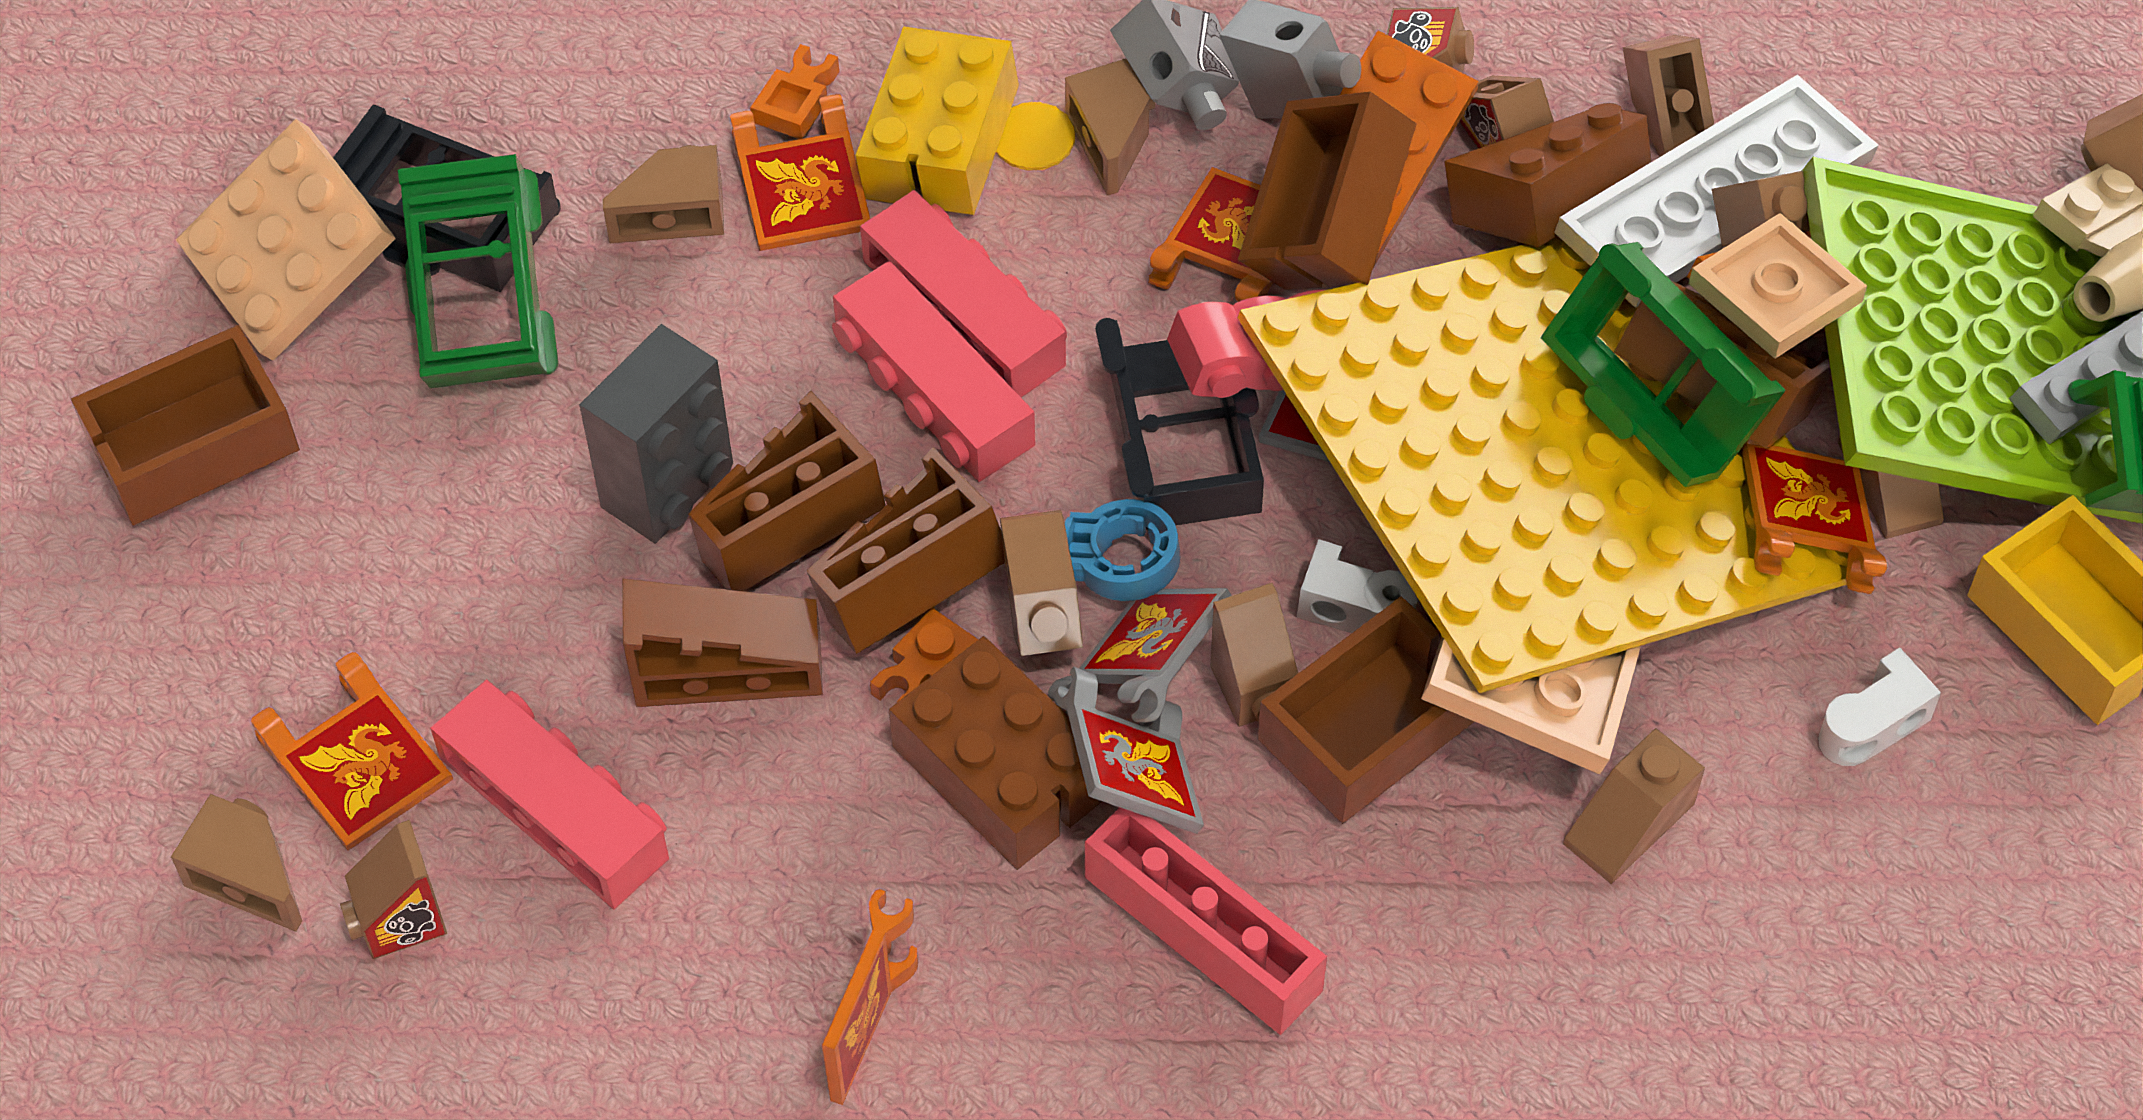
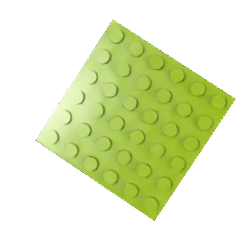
M1813 156L1801 170L1804 174V192L1807 198L1811 239L1867 285L1862 303L1824 327L1845 465L2050 506H2057L2074 495L2086 507V494L2117 482L2118 477L2109 408H2106L2048 445L2009 399L2021 385L2140 313L2136 311L2104 321H2093L2079 311L2074 301V288L2077 282L2102 257L2084 249L2077 252L2033 217L2038 206ZM2086 507L2095 515L2143 524V513Z

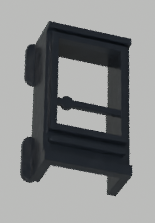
M373 104L333 159L396 238L383 251L384 258L391 263L405 268L408 259L402 198L394 205L373 197L397 162L400 160L418 167L495 156L387 115L384 108ZM543 171L542 174L534 172L538 178L542 225L539 230L531 233L533 245L551 219L558 215L561 210L560 202L556 198L552 174ZM507 214L496 215L480 239L439 222L424 224L427 253L489 246L495 240H499L503 244L510 243ZM507 253L500 259L483 256L429 263L431 276L437 274L441 268L499 292L503 290L514 274L512 253Z
M1111 318L1099 320L1096 323L1095 332L1103 368L1106 372L1110 373L1125 439V443L1122 446V457L1130 492L1138 500H1142L1144 503H1152L1163 509L1172 518L1175 526L1262 513L1264 477L1249 417L1256 415L1259 410L1256 390L1246 387L1235 395L1220 398L1222 408L1161 417L1149 414L1139 420L1134 398L1190 390L1168 340L1123 346L1117 320ZM1220 418L1225 419L1237 473L1154 486L1141 430L1155 432L1160 427Z

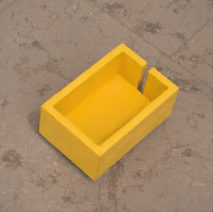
M903 26L855 155L867 200L895 203L915 190L910 161L916 162L922 196L930 205L937 204L944 211L975 214L1019 87L1012 41Z
M2072 495L1983 555L1967 596L2095 724L2099 725L2136 699L2143 688V561Z

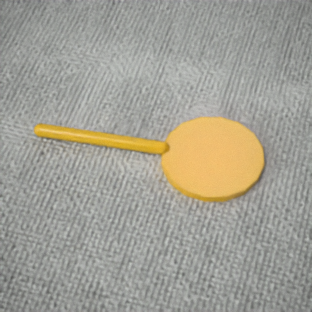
M1042 102L1021 103L1011 107L996 153L1000 159L1012 167L1027 171L1044 170L1058 165L1070 155L1075 144L1074 127L1068 115L1056 106ZM910 161V165H916V162Z

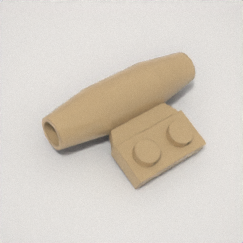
M2107 163L2043 198L2033 214L2036 220L2078 252L2084 249L2102 257L2077 282L2074 288V301L2077 308L2085 317L2093 321H2104L2143 310V191L2134 184V181L2127 174L2115 170Z

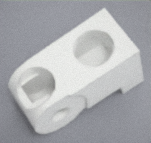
M1318 539L1301 587L1296 618L1353 633L1401 596L1416 609L1418 598L1400 571L1386 570L1376 573L1373 570L1340 561L1342 546Z
M1899 647L1880 660L1871 686L1859 694L1846 693L1838 696L1829 704L1818 737L1819 748L1824 756L1833 763L1842 766H1855L1863 763L1931 721L1941 692Z

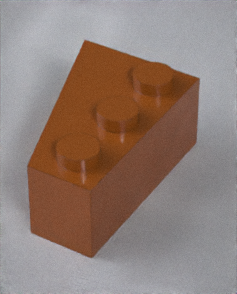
M622 578L623 647L636 707L823 695L821 636L816 599Z

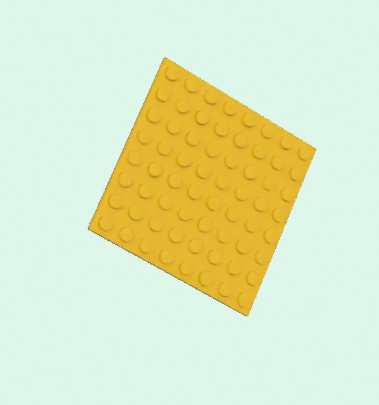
M1555 237L1540 247L1524 244L1369 280L1368 285L1359 282L1240 310L1237 317L1479 693L1847 585L1848 553L1795 542V550L1791 557H1781V567L1783 570L1779 576L1756 570L1754 558L1757 533L1742 448L1718 479L1684 487L1635 435L1627 439L1618 438L1586 405L1584 393L1588 388L1587 385L1540 338L1591 267L1560 237ZM1624 298L1597 335L1613 352L1637 309L1626 298ZM1617 355V357L1629 368V362H1627L1626 360ZM1635 374L1656 396L1665 386L1659 381H1649ZM1675 391L1664 404L1684 425L1695 412V410L1686 406L1679 399V393ZM1785 435L1772 444L1796 450Z

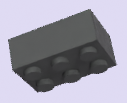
M660 324L579 404L600 507L654 544L670 529L680 527L688 518V513L692 510L693 505L709 488L713 489L731 471L733 457L718 360L663 324Z

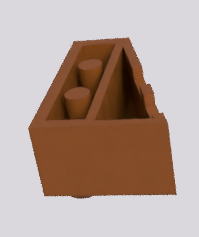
M1614 103L1598 104L1578 114L1445 160L1453 223L1531 246H1542L1557 237L1554 232L1561 216L1652 162L1647 115L1623 110L1620 105Z
M1673 282L1770 381L1776 380L1786 390L1746 442L1752 445H1761L1767 449L1808 417L1831 376L1828 353L1823 351L1817 361L1796 350L1790 349L1775 359L1701 294ZM1642 301L1639 303L1614 351L1616 355L1629 362L1628 366L1635 374L1649 381H1659L1664 385L1667 384L1691 352ZM1698 359L1675 392L1679 393V399L1686 406L1696 410L1717 381L1705 370L1702 361Z
M811 390L799 401L801 410L782 430L774 427L763 438L764 448L745 467L737 464L688 513L701 561L726 590L745 591L847 531L857 521H864L886 506L876 459Z
M934 447L921 458L924 465L922 471L904 488L901 485L895 484L884 495L887 505L866 525L857 521L806 571L828 622L856 654L882 640L885 636L930 610L932 607L934 608L940 602L1005 563L1001 528L993 507Z

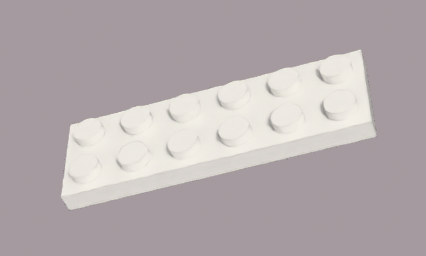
M1796 75L1559 218L1554 233L1590 266L1599 256L1602 246L1614 243L1621 245L1639 242L1644 247L1642 252L1671 281L1676 283L1688 275L1697 257L1718 252L1726 247H1722L1712 195L1713 188L1801 171L1813 156L1862 167L1872 161L1879 145L1800 76ZM1630 293L1625 297L1635 308L1641 302L1638 297H1634Z

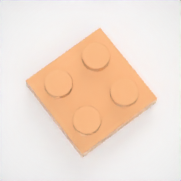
M1781 213L1693 267L1689 280L1691 287L1775 359L1862 303L1867 288L1866 284Z

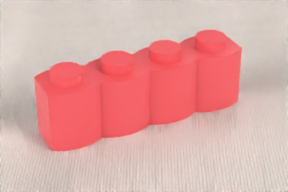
M1311 290V291H1306V292H1302V293L1293 295V296H1291V297H1289V298H1294V297H1298V296H1302V295H1307V294H1311V293H1315V292H1320V291H1324V290ZM1258 296L1242 300L1233 305L1225 302H1204L1177 311L1167 340L1193 395L1226 398L1235 395L1246 387L1254 390H1283L1237 317L1242 309L1281 301L1286 298L1280 296Z

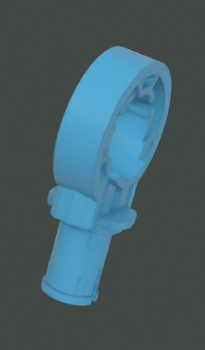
M1136 499L1112 501L1096 508L1092 513L1070 512V517H1067L1066 521H1064L1075 581H1084L1090 590L1102 597L1117 601L1143 599L1154 595L1166 587L1177 573L1181 558L1177 528L1172 518L1163 509L1152 503H1144L1142 500ZM1146 527L1148 528L1149 540L1154 546L1151 554L1140 562L1142 572L1135 574L1133 565H1114L1103 557L1104 552L1112 546L1113 540L1122 537L1124 534L1144 536L1146 534Z

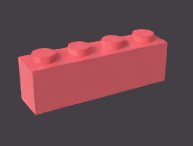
M913 190L860 226L863 261L872 270H875L890 260L1021 398L1066 366L1067 332L1059 317L1050 310L1043 311L1028 297L1022 283L1014 275H1005L990 261L986 250L975 239L967 240L953 226L948 214L939 205H930Z
M890 260L833 296L835 322L832 324V329L840 345L849 353L856 351L867 363L869 372L878 386L885 391L891 389L903 401L905 411L911 421L920 429L927 427L936 436L944 455L952 465L957 468L964 466L980 482L1035 446L1034 411Z
M486 679L430 728L440 759L615 910L669 860L664 832L667 829L663 820L647 804L640 802L635 806L622 795L619 783L604 767L595 765L591 768L578 757L577 749L563 732L554 727L547 731L536 722L533 711L518 694L513 691H508L504 694Z
M1119 807L1085 841V878L1279 1035L1323 992L1327 955L1156 820Z

